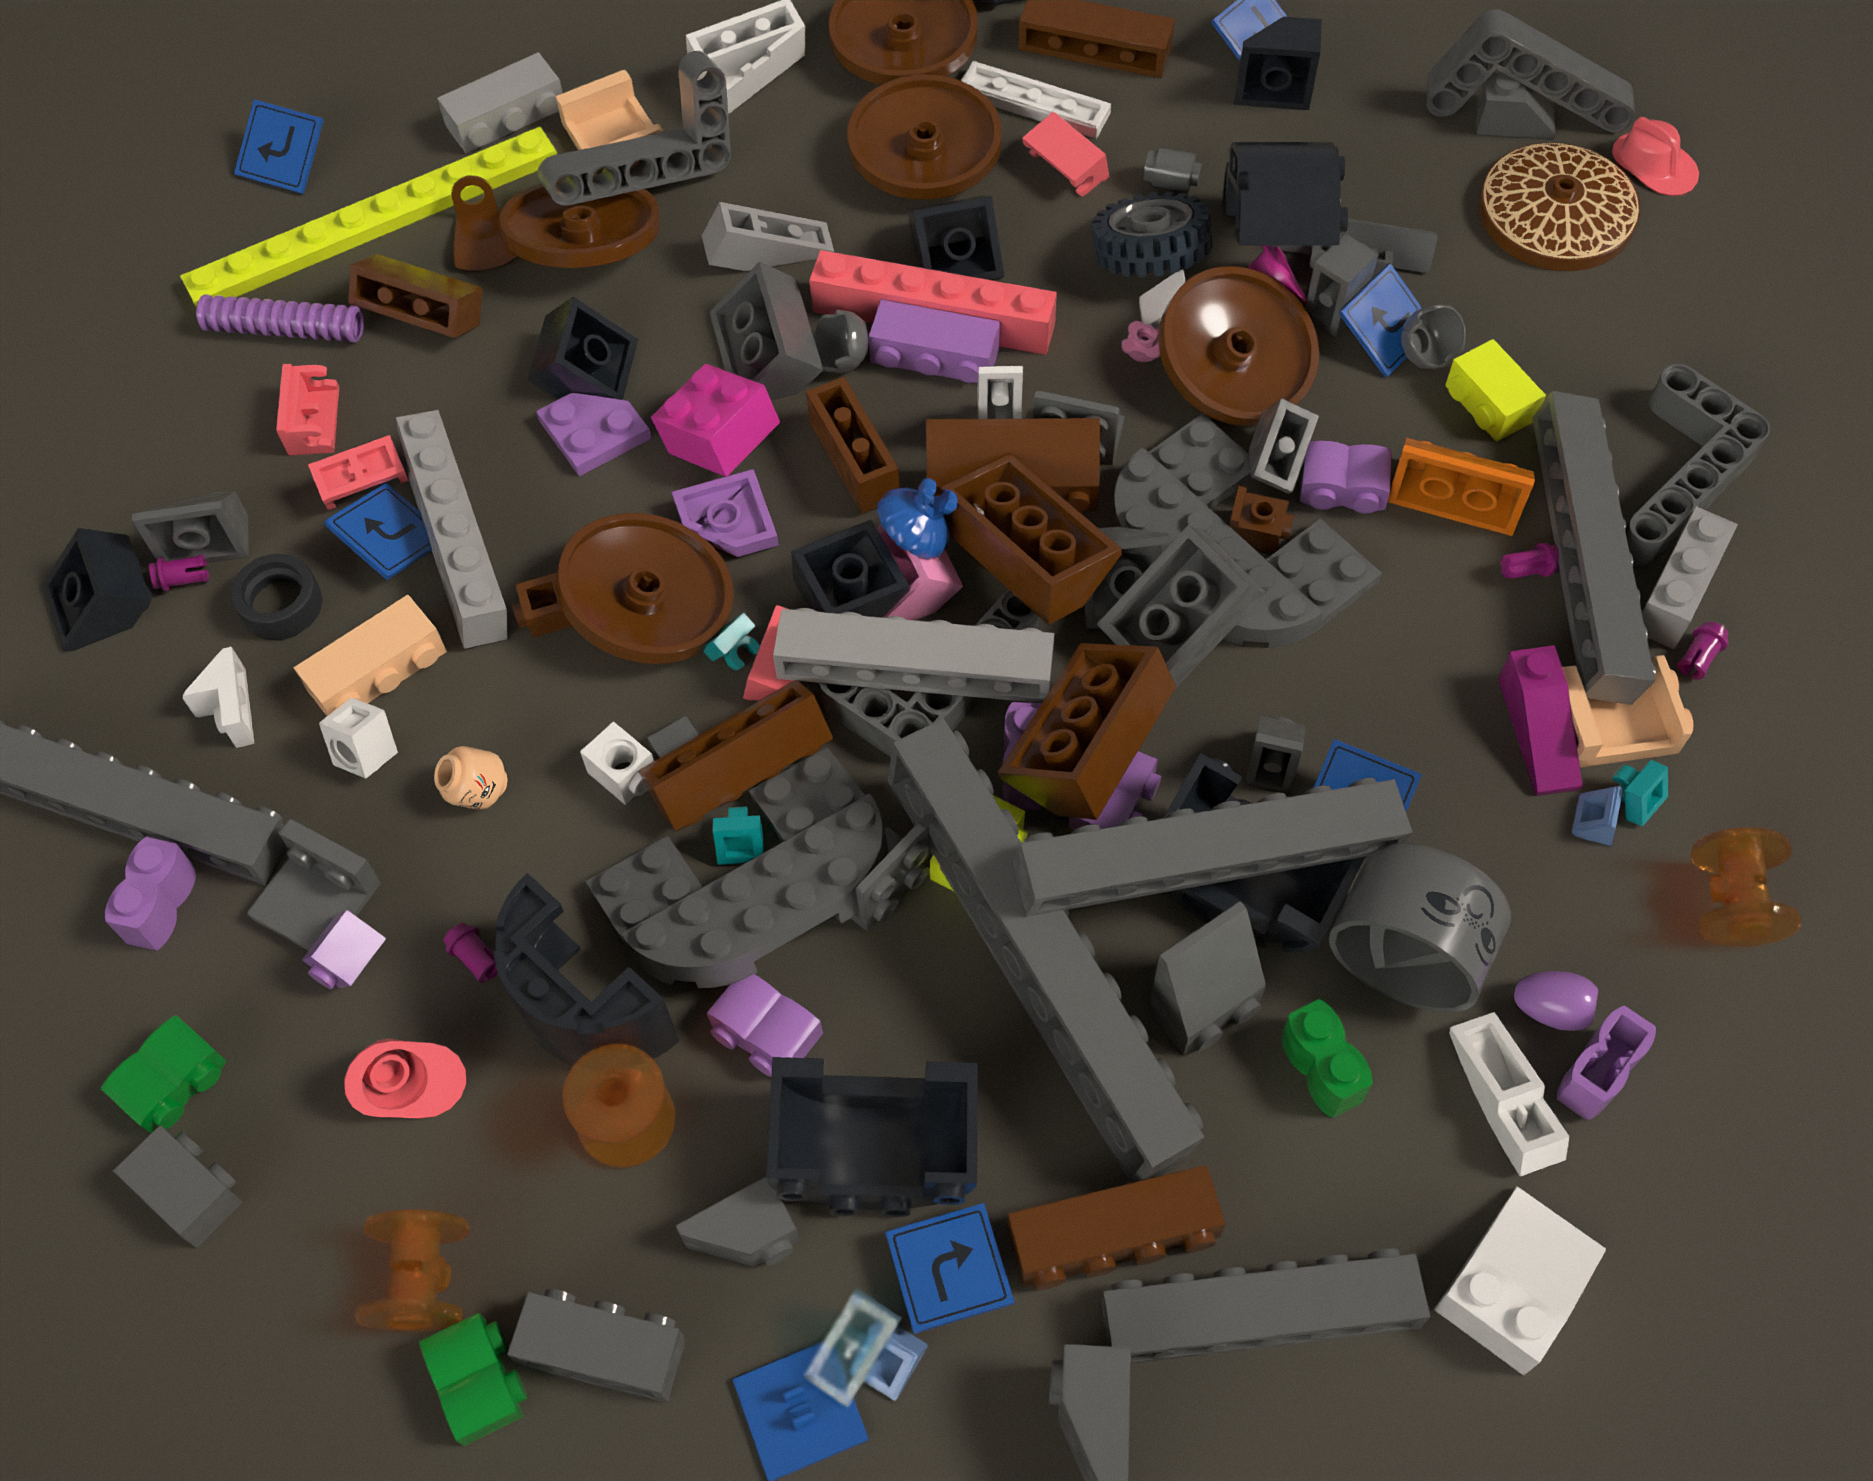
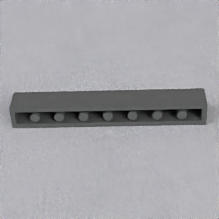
M1551 391L1532 419L1554 543L1559 549L1558 565L1577 670L1587 699L1633 705L1655 682V666L1651 662L1647 642L1648 630L1643 622L1640 592L1636 587L1633 572V556L1628 548L1625 533L1626 522L1622 518L1618 498L1619 487L1615 483L1612 453L1608 448L1605 433L1606 422L1602 417L1599 399Z
M0 720V794L138 842L144 837H150L176 843L190 860L267 886L288 848L279 835V832L284 827L282 823L283 818L269 808L258 806L254 810L243 806L237 799L225 793L218 792L216 796H212L202 792L199 787L189 781L177 779L174 783L162 779L157 772L148 767L137 765L133 769L122 765L118 759L107 753L97 752L96 755L83 752L79 746L66 739L58 738L54 742L45 739L40 733L30 727L18 725L17 729L5 725Z
M1364 778L1351 783L1346 788L1331 790V787L1328 785L1317 786L1307 790L1303 795L1286 798L1284 793H1275L1258 800L1257 803L1240 805L1239 801L1224 802L1212 808L1211 811L1194 813L1193 809H1181L1168 814L1164 819L1148 821L1146 817H1134L1121 822L1117 827L1101 829L1099 825H1086L1077 828L1070 835L1053 837L1051 833H1039L1026 838L1023 843H1020L1012 862L1025 913L1028 917L1365 857L1385 845L1404 843L1413 832L1395 779L1376 782L1375 778Z

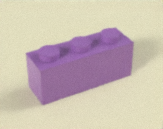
M884 299L880 301L869 333L870 363L880 364L888 368L896 367L917 371L925 375H938L959 379L967 383H978L979 367L994 366L1000 348V321Z

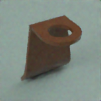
M474 175L465 176L457 180L451 190L452 201L457 214L454 240L455 267L466 271H483L509 263L517 255L512 253L502 240L499 223L500 211L496 205L491 185L484 178ZM475 185L483 190L484 196L477 203H468L461 198V191L467 186Z

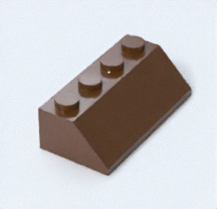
M1100 418L926 419L927 478L936 482L934 497L940 496V487L1011 454L1078 512L1097 511Z
M1011 454L940 487V496L945 489L954 492L958 498L956 510L949 515L944 514L950 529V536L1048 625L1083 607L1121 556L1122 548Z
M1081 643L998 771L1001 780L1057 816L1097 820L1176 688L1157 646Z

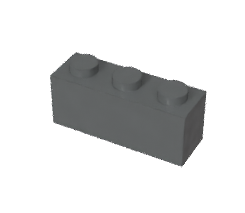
M548 1288L544 1295L528 1292L507 1354L518 1366L668 1403L686 1342L680 1329L675 1328V1320L654 1313H646L644 1320L625 1316V1308L605 1301H596L594 1308L576 1304V1297L574 1295L556 1289Z

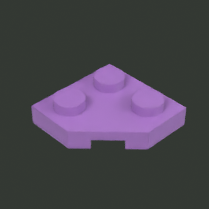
M571 393L536 411L539 422L579 477L651 439L648 426L630 402L625 400Z
M754 469L672 492L681 524L698 533L717 549L739 557L779 545L778 536Z

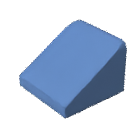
M883 1319L873 1327L851 1374L896 1401L923 1357L928 1345L893 1322Z

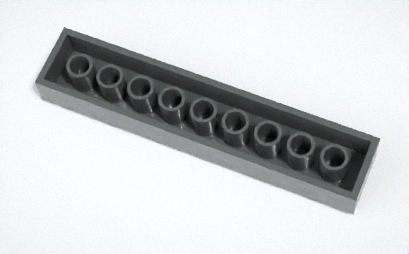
M943 718L893 742L888 775L889 785L914 826L921 822L928 828L929 851L938 861L941 871L1129 1182L1134 1183L1159 1177L1185 1162L1205 1138L1201 1132L1203 1130V1123L1198 1112L1190 1103L1184 1104L1173 1087L1176 1082L1171 1069L1163 1059H1156L1147 1045L1148 1035L1143 1024L1135 1015H1128L1120 1002L1121 992L1116 981L1109 973L1103 974L1093 958L1095 957V951L1088 936L1081 930L1077 932L1067 917L1069 909L1026 916L1012 862L1021 843L1017 837V824L1011 813L1007 809L1001 810L992 796L994 794L993 787L986 773L981 769L976 771L969 760V749L963 736L957 730L952 732Z

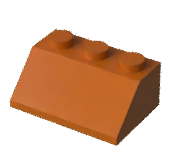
M1406 438L1387 502L1513 536L1533 488L1535 478L1533 471L1519 468L1513 464L1500 463L1475 456L1468 452H1459L1436 446L1427 441Z

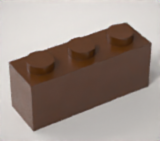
M375 254L350 265L349 304L453 338L480 326L483 287L380 254Z
M845 376L806 391L809 422L861 514L877 508L878 502L888 491L899 488V469Z

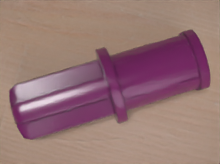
M1542 542L1537 544L1533 550L1504 555L1500 561L1502 574L1505 578L1513 579L1538 573L1543 577L1551 576L1555 571L1559 570V549L1555 544L1549 545Z

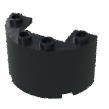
M1231 143L1229 162H1226L1222 209L1226 216H1236L1235 237L1239 245H1339L1340 232H1346L1348 227V208L1341 207V181L1344 180L1345 157L1339 156L1338 147H1335L1334 143Z
M1200 753L1163 819L1168 814L1181 809H1193L1194 813L1211 811L1215 806L1228 801H1239L1240 805L1252 803L1231 796L1242 776L1233 772L1231 767L1218 758H1209ZM1365 857L1185 888L1167 893L1186 910L1205 923L1210 922L1241 901L1247 908L1256 946L1265 948L1267 942L1273 941L1283 943L1281 948L1284 952H1305L1321 945Z
M526 873L511 890L498 915L495 926L497 936L494 958L498 974L527 1029L539 1045L560 1061L593 1071H618L637 1067L658 1058L676 1045L679 1039L664 999L630 967L620 974L592 1002L558 971L581 949L576 942L553 922L564 912L561 903L532 876Z
M772 1057L766 1170L768 1184L777 1191V1198L788 1201L802 1200L829 1206V1213L837 1216H853L859 1214L860 1209L880 1210V1214L886 1217H906L911 1214V1208L936 1204L957 1205L964 1203L965 1195L973 1191L977 1185L978 1063L926 1061L924 1078L824 1075V1058Z

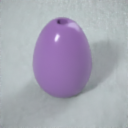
M1542 971L1530 974L1519 980L1515 987L1514 999L1517 1006L1534 1020L1559 1030L1576 1031L1585 1029L1593 1024L1599 990L1592 981L1581 975L1566 971Z

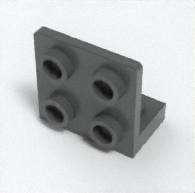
M1036 391L1033 404V419L1100 418V463L1113 465L1125 416L1119 415L1120 409L1118 407Z
M290 819L279 832V835L290 849L287 852L289 859L249 909L248 915L254 921L309 951L337 913L348 910L357 917L381 882L366 859Z
M921 822L904 838L900 837L888 826L884 829L888 842V855L856 888L860 911L851 919L868 932L877 921L880 923L887 921L895 912L899 904L898 899L909 888L911 890L917 889L927 878L930 871L928 828Z

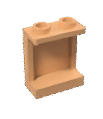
M625 69L556 96L562 125L578 150L664 132L660 124L653 125L634 96L632 80ZM640 160L635 162L631 166V168L636 167L639 164ZM603 168L597 170L594 173V176L599 175L602 172Z
M1664 655L1653 657L1651 662L1655 666V682L1633 705L1587 699L1576 665L1562 667L1568 684L1580 767L1680 753L1693 732V718L1687 708L1684 709L1678 693V677L1674 670L1669 669Z

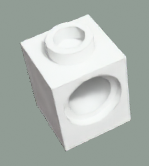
M351 697L319 722L333 765L365 779L398 753L385 711Z
M614 721L580 751L588 774L625 805L634 796H640L648 790L638 770L654 762L652 753ZM620 763H631L627 768L614 769Z

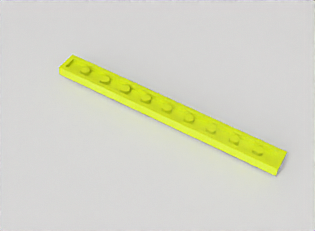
M538 127L180 275L196 307L199 299L204 294L212 295V297L216 295H221L225 298L228 296L237 297L454 206L451 190L454 183L462 177L469 175L482 177L489 182L493 190L538 171L540 164L546 158L557 155V152L542 128ZM470 185L461 191V198L466 201L484 192L480 187Z

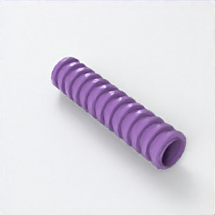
M204 294L199 299L196 307L197 321L201 329L205 331L214 329L217 332L226 330L229 333L238 331L241 334H247L250 331L254 335L263 333L266 336L275 334L278 337L287 335L291 338L299 335L303 339H308L311 336L315 340H320L323 337L325 340L332 341L336 338L337 341L344 342L348 339L349 342L353 343L358 342L363 333V316L357 306L347 308L345 305H338L335 308L332 304H326L323 307L320 303L310 305L307 302L298 304L295 301H289L286 304L283 300L273 302L270 299L261 301L258 298L249 300L246 297L237 299L233 296L225 298L221 295L212 297V295Z

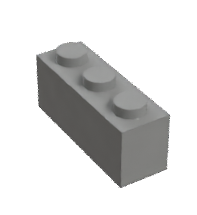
M538 52L444 94L437 99L445 126L467 154L558 112L556 96L563 94L560 79Z
M1697 506L1695 507L1642 610L1643 622L1648 630V638L1675 649L1690 624L1738 524Z

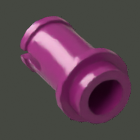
M204 554L165 561L163 557L158 558L157 563L149 564L150 578L154 589L163 588L164 592H168L172 586L203 581L209 582V570L189 571L192 568L208 566Z
M1707 621L1703 625L1697 626L1692 633L1694 640L1677 664L1678 669L1685 676L1688 677L1692 668L1696 667L1697 669L1692 675V679H1703L1717 653L1724 651L1728 646V631L1716 622Z
M465 922L459 923L444 937V943L447 945L446 952L451 957L457 956L474 974L479 983L491 980L498 974L494 953L478 937L479 929L474 925L468 926Z

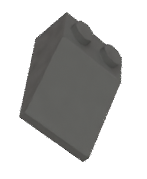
M1241 901L1159 956L1148 1011L1183 1056L1195 1047L1200 1051L1207 1049L1223 1035L1221 1029L1234 1020L1238 1024H1242L1261 1009L1259 1003L1266 983L1248 911Z
M1064 1344L1062 1360H1052L1049 1404L1059 1405L1058 1421L1084 1481H1128L1131 1348Z

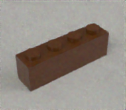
M1027 0L1019 20L1018 50L1162 78L1172 50L1175 18L1083 0Z
M794 680L638 770L658 811L670 826L677 831L682 827L696 824L703 818L704 814L721 804L737 800L743 794V791L762 780H769L775 777L784 767L794 761L815 754L823 744L832 740L833 737L814 694L797 680Z
M1203 1165L1008 1213L1007 1228L1023 1287L1035 1284L1036 1289L1044 1290L1062 1285L1066 1282L1065 1276L1085 1271L1087 1277L1102 1276L1116 1270V1263L1135 1259L1138 1265L1150 1264L1167 1256L1165 1251L1184 1246L1186 1252L1208 1249L1216 1244V1238L1221 1237L1226 1223L1208 1166Z

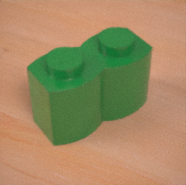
M1318 999L1290 1013L1281 1033L1282 1046L1291 1064L1299 1072L1307 1076L1308 1090L1316 1105L1326 1115L1334 1118L1362 1104L1373 1084L1372 1074L1363 1055L1353 1045L1346 1042L1344 1027L1335 1011L1324 1001Z
M174 1015L148 1037L137 1053L126 1059L111 1073L102 1085L101 1090L137 1124L151 1134L160 1125L164 1129L173 1126L183 1115L184 1106L189 1098L198 1092L208 1090L218 1081L226 1060L177 1015Z
M477 1313L419 1341L425 1363L437 1389L446 1419L458 1443L466 1446L524 1417L519 1403L526 1400L527 1395L517 1371L514 1369L507 1372L500 1354L507 1351L508 1347L496 1321L488 1324L486 1319L480 1313Z

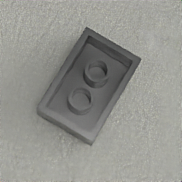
M1188 525L1097 625L1116 645L1157 646L1177 688L1258 603L1266 592L1207 533Z

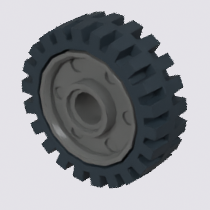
M1151 192L1149 197H1143L1142 194L1133 195V200L1123 198L1118 200V204L1110 203L1106 206V210L1101 209L1097 212V216H1094L1092 220V237L1096 262L1104 270L1109 269L1110 273L1118 274L1122 271V276L1131 277L1134 273H1137L1138 277H1147L1148 273H1154V276L1164 275L1163 271L1166 270L1172 274L1179 272L1180 266L1188 269L1194 266V262H1201L1204 259V255H1208L1211 252L1212 224L1210 209L1207 207V203L1200 201L1198 197L1192 196L1188 198V194L1184 193L1174 196V192H1165L1163 196H1158V192Z

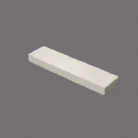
M972 61L961 81L970 84L982 92L996 108L1040 122L1054 111L1079 133L1097 139L1111 112V103Z

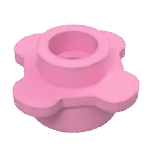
M1141 321L1132 322L1128 327V338L1122 341V350L1138 362H1150L1159 358V327L1154 328L1151 325L1143 324Z

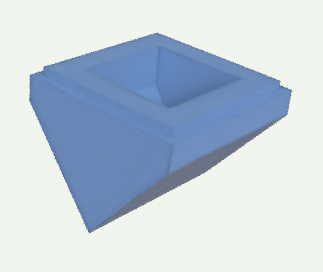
M1620 786L1579 794L1572 834L1579 838L1612 846L1623 789Z

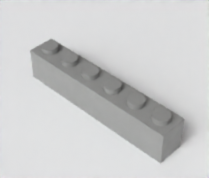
M439 410L396 417L399 452L418 510L422 516L432 547V553L463 647L465 649L507 640V609Z
M799 608L796 610L781 609L773 659L777 679L1043 703L1050 688L1054 633L1042 632L1035 628H1025L1022 630L1003 629L989 624H979L976 626L958 625L944 620H934L931 622L913 621L899 616H889L886 618L868 617L854 612H844L841 614L823 613L809 608Z

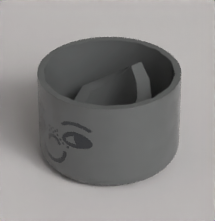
M1394 843L1376 849L1365 860L1329 934V944L1338 961L1352 975L1374 990L1413 1007L1436 1012H1459L1469 1009L1476 1003L1510 926L1511 909L1500 887L1484 872L1464 859L1430 846Z

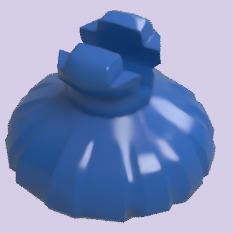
M930 478L922 480L918 488L919 491L910 488H897L888 491L878 502L877 513L881 526L891 539L895 540L899 547L917 557L926 559L939 557L949 544L950 529L944 514L949 515L956 510L958 503L957 495L951 490L945 489L941 496L934 497L936 482Z

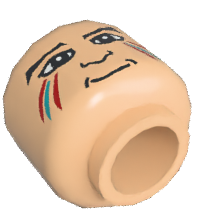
M467 746L455 747L439 760L435 769L434 780L437 789H439L444 801L455 806L477 810L487 809L498 800L507 787V774L504 770V765L499 756L490 751Z

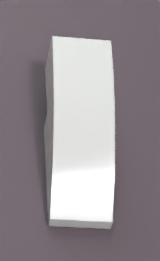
M1495 1012L1450 1027L1449 1034L1473 1092L1503 1150L1519 1176L1565 1161L1569 1135L1543 1098L1545 1085Z

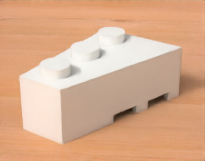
M781 0L687 34V53L702 51L722 70L726 78L729 114L805 56V25L791 0ZM707 71L700 74L697 80L702 79Z

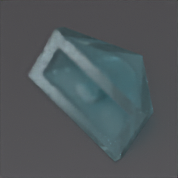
M857 1288L815 1356L804 1378L848 1407L902 1318Z

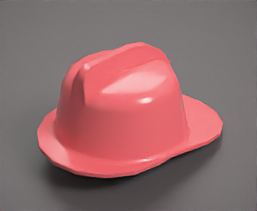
M1640 117L1635 121L1631 131L1619 137L1613 144L1612 155L1615 162L1623 169L1629 171L1648 188L1659 194L1667 196L1683 195L1692 191L1698 183L1699 171L1697 165L1680 148V136L1677 129L1670 123Z
M392 1038L378 1040L361 1051L349 1064L344 1078L345 1095L351 1106L364 1115L374 1117L427 1118L438 1116L454 1106L461 1098L466 1085V1071L459 1056L446 1046L427 1042L402 1041Z

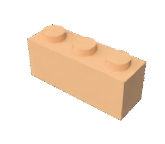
M406 595L295 666L294 669L308 693L326 716H328L351 697L368 704L383 693L391 692L399 686L401 681L418 670L431 666L438 657L447 651L436 627L412 598Z

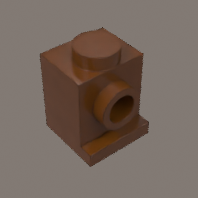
M1238 486L1229 526L1256 551L1274 554L1278 549L1280 539L1289 540L1294 515L1286 513L1288 501L1247 493V487Z
M557 572L515 584L520 601L512 603L519 628L528 627L532 638L572 627L558 601L556 593Z

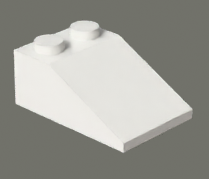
M1516 1187L1434 1310L1522 1375H1526L1540 1363L1564 1326L1604 1255L1606 1248L1522 1189Z

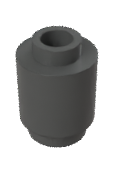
M1161 147L1158 151L1149 150L1143 181L1151 182L1152 187L1189 193L1191 186L1198 187L1202 163L1196 162L1195 153Z

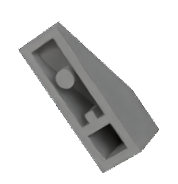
M719 202L702 234L709 265L741 271L752 270L759 262L773 267L815 260L818 258L820 250L834 252L826 222Z

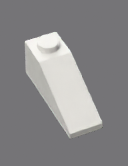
M1023 366L979 367L977 419H1021Z

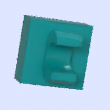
M745 613L740 614L724 626L720 634L705 646L703 652L712 661L724 656L730 668L736 671L741 669L745 664L738 657L737 648L739 646L746 648L752 656L757 654L760 648L759 643L754 638L745 636L755 627L754 623Z
M1650 760L1641 772L1631 766L1622 765L1612 776V780L1619 783L1618 786L1623 789L1621 801L1625 802L1626 820L1641 827L1645 825L1668 798V767L1656 761Z
M731 807L728 809V817L713 818V837L718 865L747 863L764 853L760 815L748 816L747 807Z

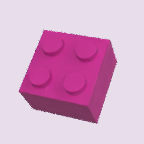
M706 363L672 397L667 399L665 404L651 417L669 454L725 477L780 423L763 384Z

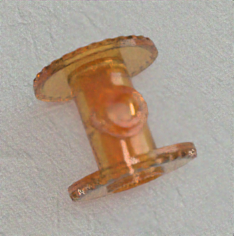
M1740 827L1710 833V835L1703 836L1702 839L1696 841V844H1693L1690 852L1692 863L1702 870L1719 873L1709 874V892L1711 903H1721V906L1706 912L1698 921L1699 931L1705 939H1708L1710 942H1716V944H1724L1725 946L1749 947L1779 942L1799 931L1802 922L1799 911L1786 904L1770 902L1769 888L1766 886V870L1782 864L1791 856L1792 847L1786 836L1766 828Z
M624 1044L601 1046L582 1056L574 1064L565 1080L563 1107L571 1125L577 1130L585 1150L597 1161L617 1168L638 1166L657 1156L669 1142L675 1126L673 1100L665 1088L664 1079L658 1065L642 1050Z
M417 1209L386 1211L367 1218L364 1224V1233L375 1240L391 1243L389 1267L392 1268V1272L388 1275L386 1300L372 1301L358 1306L355 1313L357 1322L361 1323V1325L381 1330L424 1332L443 1330L462 1321L463 1309L451 1303L436 1301V1294L443 1292L447 1288L452 1273L449 1263L445 1262L444 1258L440 1255V1244H448L465 1239L469 1235L468 1221L451 1213Z

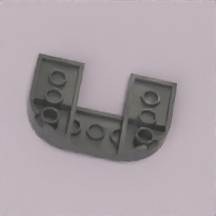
M1202 413L1149 452L1142 447L1127 461L1120 472L1115 487L1113 527L1168 533L1171 544L1190 525L1207 533L1266 592L1258 603L1222 639L1223 641L1243 646L1244 641L1268 642V648H1273L1305 639L1380 582L1382 572L1321 518L1267 559L1262 557L1211 510L1236 492L1238 486H1244L1253 478L1250 473L1249 454Z
M828 747L749 790L753 804L782 843L704 887L701 885L669 836L586 881L591 894L630 956L645 972L671 985L674 980L696 982L698 988H713L732 984L758 973L754 961L835 915L842 924L860 911L856 888L888 855V842L875 800L870 793L865 796Z

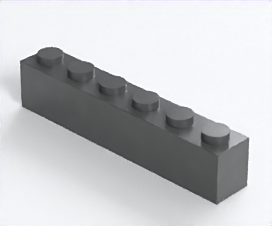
M1394 1248L1377 1250L1369 1253L1366 1260L1350 1262L1347 1255L1326 1256L1318 1259L1316 1266L1297 1268L1295 1261H1281L1267 1265L1265 1267L1266 1272L1246 1274L1243 1267H1231L1216 1271L1214 1273L1215 1278L1194 1280V1275L1189 1273L1175 1274L1163 1278V1284L1143 1286L1141 1280H1124L1112 1284L1111 1290L1103 1292L1101 1300L1107 1347L1131 1348L1130 1364L1420 1329L1430 1318V1313L1416 1254L1400 1255L1399 1250Z

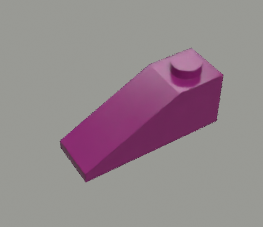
M1555 646L1510 651L1498 681L1535 796L1580 790L1582 788V779L1568 684Z

